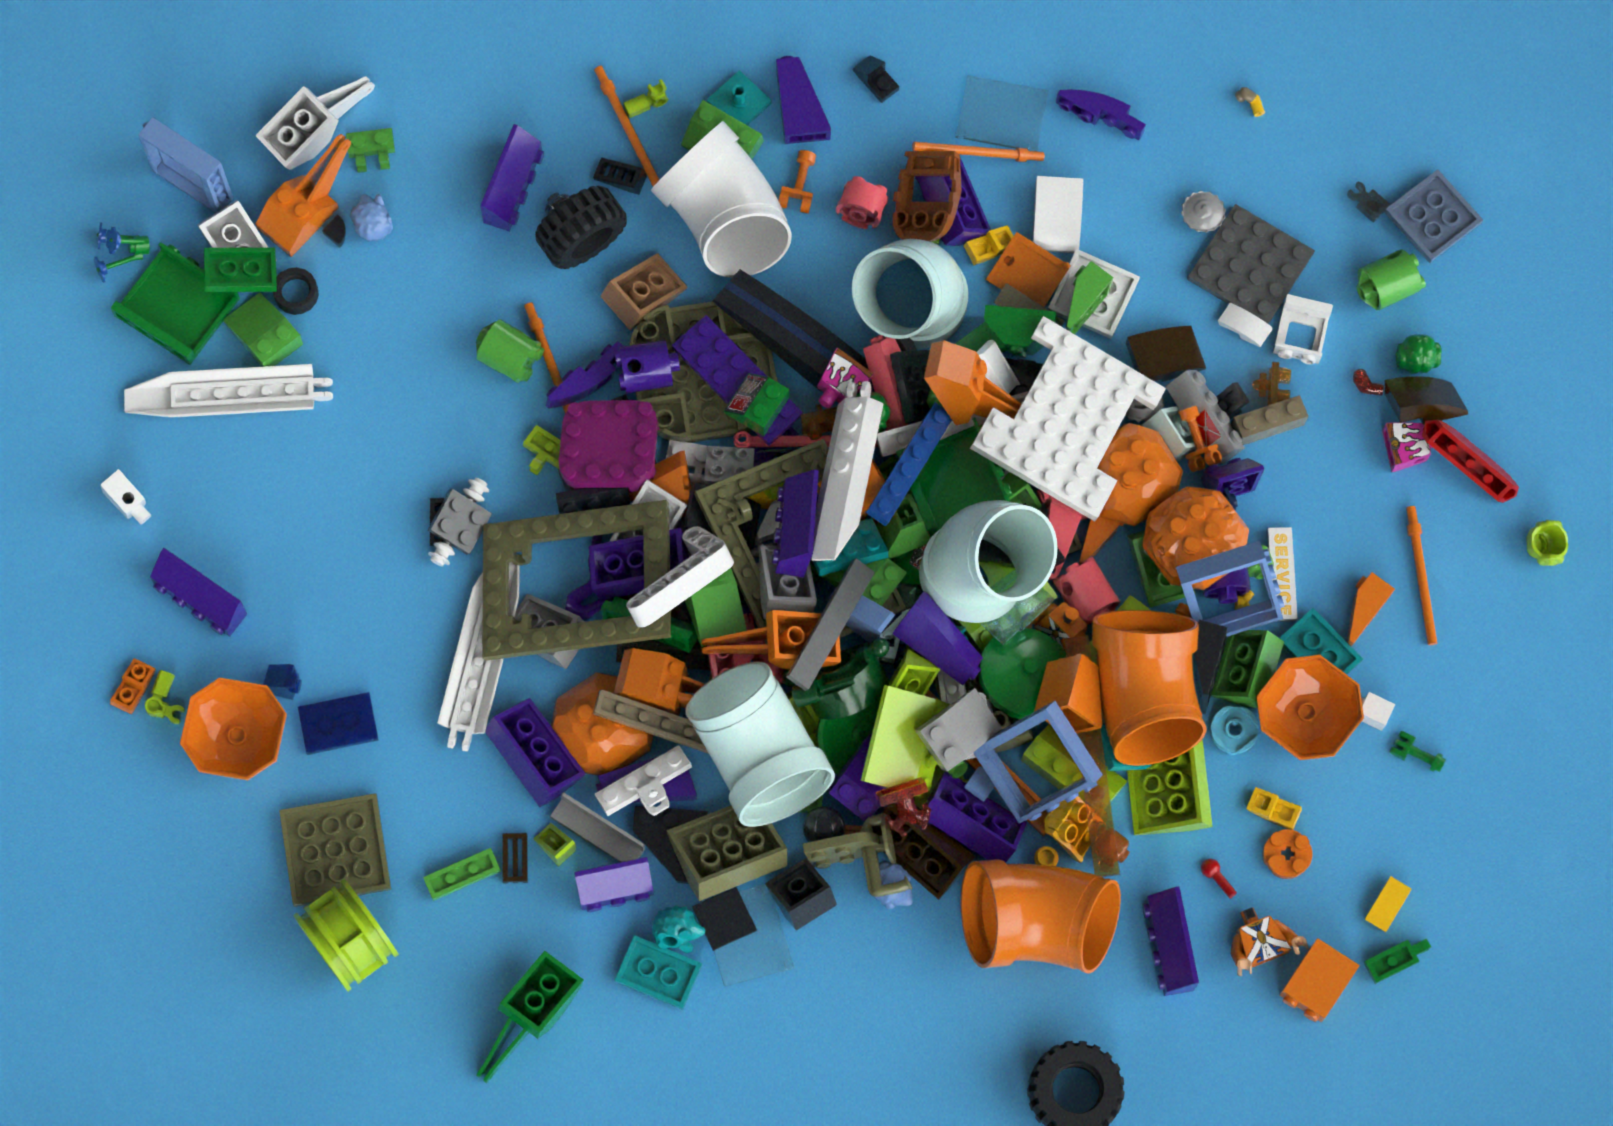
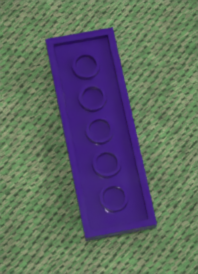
M707 315L672 344V349L727 405L748 373L766 376ZM788 399L765 436L763 437L757 432L755 433L770 446L803 416V412Z

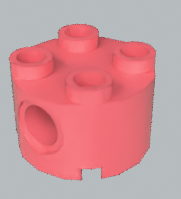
M854 176L851 181L844 185L843 195L836 206L837 215L841 213L843 215L841 219L852 226L867 229L868 225H872V229L876 228L880 224L883 209L888 203L887 189L882 185H873L866 182L862 177Z

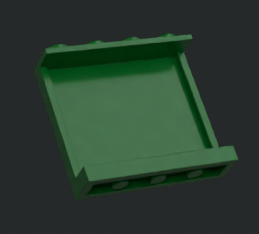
M160 242L159 247L161 251L122 302L115 301L111 306V310L116 318L191 365L240 298L237 292H205L204 269L199 267V263L189 256L186 259L180 255V251L170 244L166 246Z
M975 417L972 418L974 426L938 442L910 487L925 527L931 537L952 516L970 505L994 500L1011 502L1009 497L1013 496L1009 484L1007 482L1003 484L1001 477L1005 476L1002 467L970 449L983 424L979 425ZM905 448L896 451L898 458H900Z

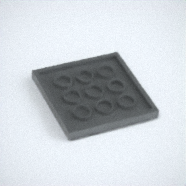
M1235 204L1189 274L1187 280L1227 304H1235L1269 324L1315 250Z

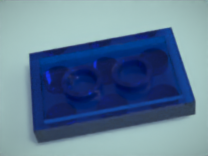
M369 692L298 707L307 755L379 740Z

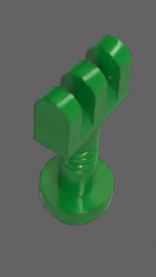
M1400 731L1398 736L1406 742L1396 739L1394 745L1402 750L1400 751L1392 747L1389 752L1402 760H1405L1406 756L1410 754L1430 764L1431 771L1435 772L1436 770L1440 772L1446 761L1442 757L1443 755L1438 753L1435 757L1413 746L1416 737Z

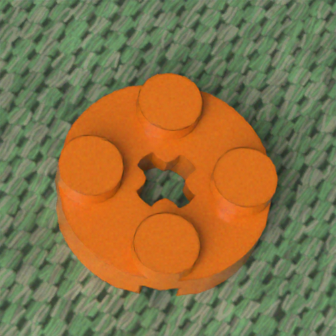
M1290 829L1273 833L1263 848V861L1265 865L1272 871L1271 873L1279 878L1293 879L1305 872L1312 861L1313 853L1309 839L1305 835ZM1286 848H1289L1294 853V856H1291L1289 860H1285V856L1281 855V851H1285Z

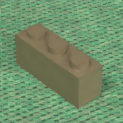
M1299 395L1235 416L1231 426L1240 434L1242 444L1246 445L1304 426L1308 419V414Z

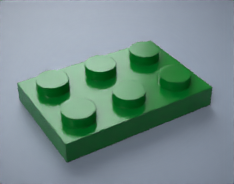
M204 248L205 292H276L275 248Z

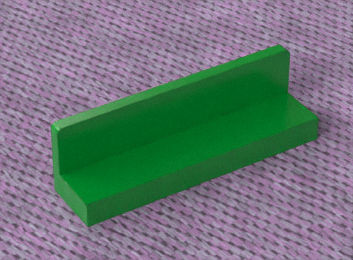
M615 597L612 602L605 600L601 607L603 619L631 616L626 606L628 601L619 597ZM671 617V637L654 640L690 653L698 637L694 625Z

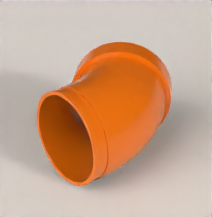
M1148 610L1111 611L1096 615L1093 618L1092 645L1097 648L1101 709L1114 756L1119 762L1135 766L1164 762L1189 751L1205 736L1206 724L1202 719L1193 677L1192 653L1198 649L1199 623L1196 620L1179 614Z
M1000 859L973 861L968 865L964 873L961 888L962 927L969 953L974 962L981 968L1010 966L1014 961H1037L1078 969L1081 972L1090 974L1099 967L1105 958L1113 940L1119 918L1121 904L1119 884L1115 880L1105 879L1099 875L1050 865L1006 864Z

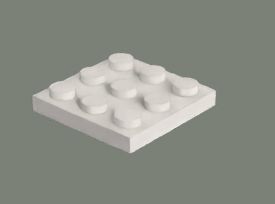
M1076 249L1069 263L1071 267L1061 280L1048 310L1056 312L1058 316L1066 320L1068 319L1075 287L1073 285L1076 279L1075 274L1082 265L1086 267L1092 261L1114 278L1108 296L1082 327L1112 339L1139 282L1140 276Z

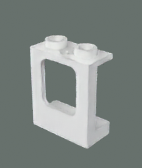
M1287 294L1283 304L1273 353L1278 354L1279 357L1284 359L1295 358L1305 364H1319L1323 354L1321 352L1333 305ZM1291 322L1315 328L1316 333L1312 350L1285 344L1288 326Z

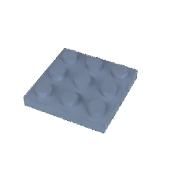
M1438 169L1384 211L1429 263L1483 222L1479 214Z

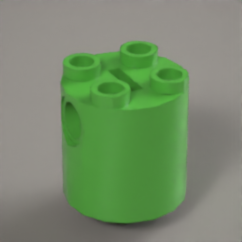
M1400 249L1359 268L1357 272L1359 282L1356 289L1361 300L1375 310H1381L1420 292L1421 289L1426 287V283L1417 269L1419 266L1417 257L1413 253L1409 255L1405 250Z
M501 319L484 327L476 339V359L495 371L508 376L516 383L523 380L527 382L533 373L531 367L535 360L539 361L545 351L541 347V342L531 339L522 331Z

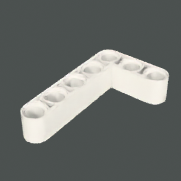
M698 526L686 530L682 534V539L691 557L627 602L626 606L637 627H646L730 569L734 564V560L725 542Z

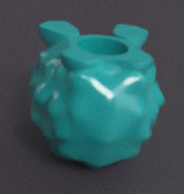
M675 905L658 911L651 924L655 942L661 949L680 948L683 952L690 953L693 950V945L688 941L698 939L705 934V928L698 924L693 912L686 906L679 907Z

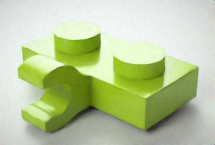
M538 425L533 428L523 442L525 448L536 454V457L529 465L531 467L529 471L535 475L541 472L546 461L559 469L561 442L560 439Z

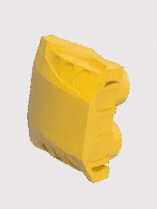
M1077 796L1068 803L1065 800L1059 802L1060 806L1048 813L1044 823L1045 832L1052 836L1076 862L1082 863L1084 855L1106 823L1093 808Z

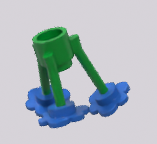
M100 222L99 233H97L99 238L98 249H100L101 243H106L109 253L114 254L121 243H127L129 253L134 254L106 265L104 261L100 262L97 256L94 257L96 271L104 283L105 275L108 274L107 269L134 260H143V254H149L150 245L148 236L120 235L115 227H111L108 230L102 229V222Z

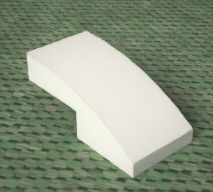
M1229 303L1218 319L1220 326L1238 333L1242 340L1258 347L1262 346L1272 331V327L1232 303Z

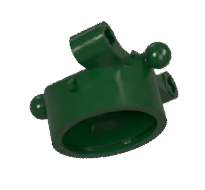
M876 638L872 643L865 642L840 651L841 662L834 666L821 667L812 685L806 691L786 677L790 669L783 671L781 676L782 682L787 686H793L792 696L797 707L800 708L810 704L815 715L820 719L834 720L853 715L876 702L882 696L884 685L889 686V679L878 658L885 656L889 652V643L883 638Z

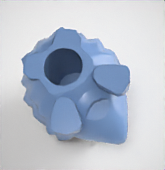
M366 194L361 195L359 203L352 208L350 218L355 226V232L368 242L382 240L393 230L392 220L384 206L380 194H377L373 199Z
M886 860L879 863L883 885L901 881L905 876L909 882L911 881L912 876L901 865L891 864V862ZM910 889L896 894L875 897L887 909H893L896 905L911 906L913 903L912 890Z

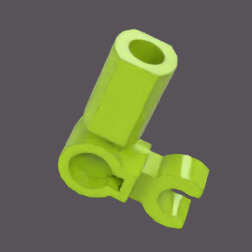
M662 79L655 86H651V84L647 86V95L642 94L623 102L629 118L650 110L651 106L657 108L668 102L669 99L665 93L667 87Z
M159 670L151 691L153 696L146 700L145 710L151 717H167L171 723L180 724V720L174 718L173 713L175 711L184 713L185 709L180 705L169 706V703L163 701L168 696L175 676L169 672Z

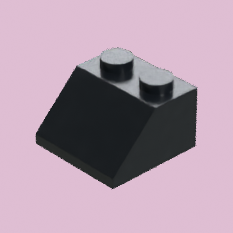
M807 858L765 883L784 917L795 930L800 929L837 905L831 887Z

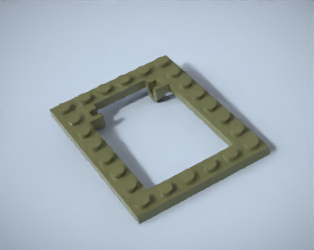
M824 439L702 488L694 493L713 535L725 542L734 560V564L731 567L733 575L758 628L767 627L766 619H763L760 601V571L738 527L753 519L751 507L745 498L784 483L788 477L811 470H819L818 483L822 481L829 450ZM897 588L894 589L882 605V607L893 612L895 615L906 610ZM845 625L839 637L843 638L854 633V631Z
M661 500L483 524V659L487 661L670 638L671 610L646 627H637L632 616L532 628V617L529 614H522V621L516 620L513 615L509 616V562L515 565L529 564L532 560V544L644 529V589L670 571L668 501Z

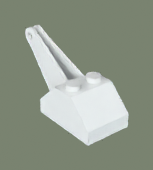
M363 77L319 97H316L307 87L303 86L255 136L285 168L291 170L315 158L331 141L339 121L338 119L357 102L370 94L375 85L369 82L368 77Z

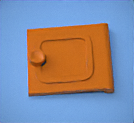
M1016 232L985 280L1001 290L1007 283L1044 307L1071 265Z

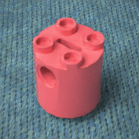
M1094 557L1085 560L1080 566L1078 562L1070 565L1065 569L1067 574L1060 575L1052 581L1064 602L1070 607L1077 609L1079 617L1087 625L1093 623V618L1096 615L1115 611L1121 602Z

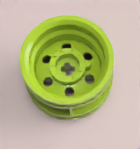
M343 879L340 881L342 886L339 889L333 886L314 902L306 905L303 908L304 914L300 916L298 913H295L293 917L337 979L349 992L352 989L350 987L351 983L355 981L357 984H360L363 979L382 965L389 963L387 957L392 954L396 958L399 954L349 883Z

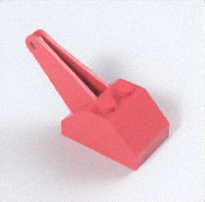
M1039 489L1037 490L1038 499L1041 504L1045 503L1048 509L1047 518L1054 528L1057 547L1066 559L1079 522L1088 519V517ZM1064 562L1053 569L1054 573H1051L1048 580H1054L1059 576Z

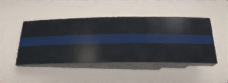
M741 269L738 270L712 301L817 389V385L837 348L868 369L866 358L794 304ZM870 380L871 392H875L872 380Z

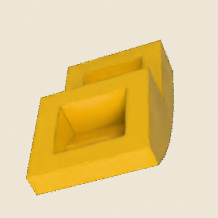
M1006 225L988 231L986 236L967 241L963 247L973 265H977L1001 255L1013 238V234L1009 226Z
M1255 787L1246 808L1251 813L1290 830H1294L1302 811L1301 806L1282 800L1278 795Z
M1390 876L1366 915L1365 920L1386 932L1412 888Z

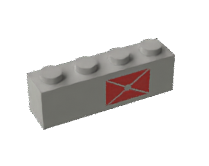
M1187 370L1165 387L1180 411L1197 406L1199 416L1196 417V421L1204 446L1217 444V450L1222 456V461L1217 463V465L1224 464L1245 449L1242 444V438L1230 425L1228 415L1217 404L1218 399L1215 394L1209 391L1205 384L1204 376L1197 370Z

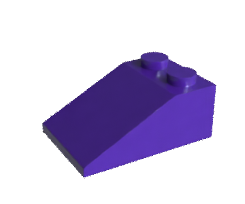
M1235 458L1228 461L1227 465L1219 467L1216 464L1207 467L1202 474L1201 481L1204 489L1223 492L1224 488L1228 487L1230 494L1233 493L1236 497L1255 491L1263 474L1264 467L1262 464L1249 458L1243 460Z
M872 734L866 737L826 791L862 821L873 816L891 790L861 781Z

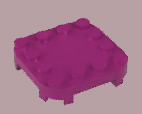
M599 400L571 403L562 422L559 470L565 483L573 487L574 490L581 488H629L630 492L640 491L639 487L643 486L646 480L654 479L659 424L651 403L637 400Z

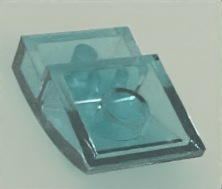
M1016 570L1003 577L990 589L995 593L1008 590L1016 582ZM1041 588L1032 596L1017 601L1011 610L1003 616L980 624L1004 645L1018 631L1021 632L1054 601V598L1044 588Z

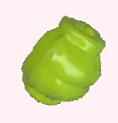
M1548 519L1539 521L1535 524V527L1529 530L1526 536L1527 552L1529 556L1537 559V563L1540 566H1555L1563 563L1564 556L1568 551V537L1561 521Z

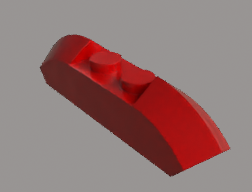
M1440 420L1425 421L1422 433L1425 441L1489 495L1501 503L1517 496L1519 486L1511 476L1460 432Z

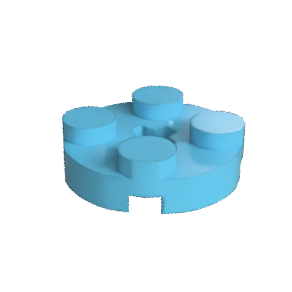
M1226 706L1215 714L1209 731L1213 743L1220 750L1229 755H1236L1248 751L1255 744L1259 726L1255 715L1247 708ZM1232 724L1234 727L1238 725L1240 727L1239 735L1230 734L1229 725Z

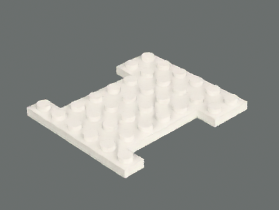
M1043 316L1031 339L1051 351L1017 414L1012 419L997 409L992 408L970 449L1095 522L1117 482L1116 479L1100 471L1097 467L1133 399L1154 410L1166 388Z

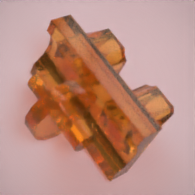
M1272 362V368H1269V380H1267L1266 373H1260V379L1253 381L1252 387L1259 390V397H1265L1266 390H1268L1267 406L1290 399V390L1278 389V383L1290 384L1291 369L1279 367V362Z
M818 404L815 405V412L800 415L802 435H808L811 440H817L822 437L824 432L831 431L832 434L837 407L823 410L821 405Z

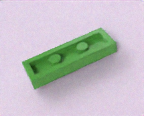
M489 848L423 877L432 900L435 901L499 873L501 870L492 849Z

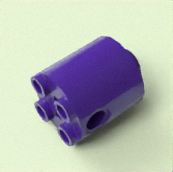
M666 340L618 347V351H615L616 367H621L622 374H618L620 390H625L626 394L673 386L672 372L680 371L677 352L668 353ZM636 364L640 367V371L632 373L628 370V367Z
M1248 567L1230 572L1203 590L1204 597L1218 599L1220 604L1237 602V596L1244 595L1251 590Z

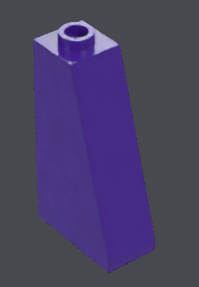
M783 56L780 59H776L785 144L830 140V124L800 58Z
M923 591L892 634L961 685H964L969 678L974 680L981 670L978 665L983 657L934 600Z
M655 758L599 775V783L595 784L597 792ZM689 770L663 784L669 802L693 801L697 799V793ZM640 798L632 803H641Z

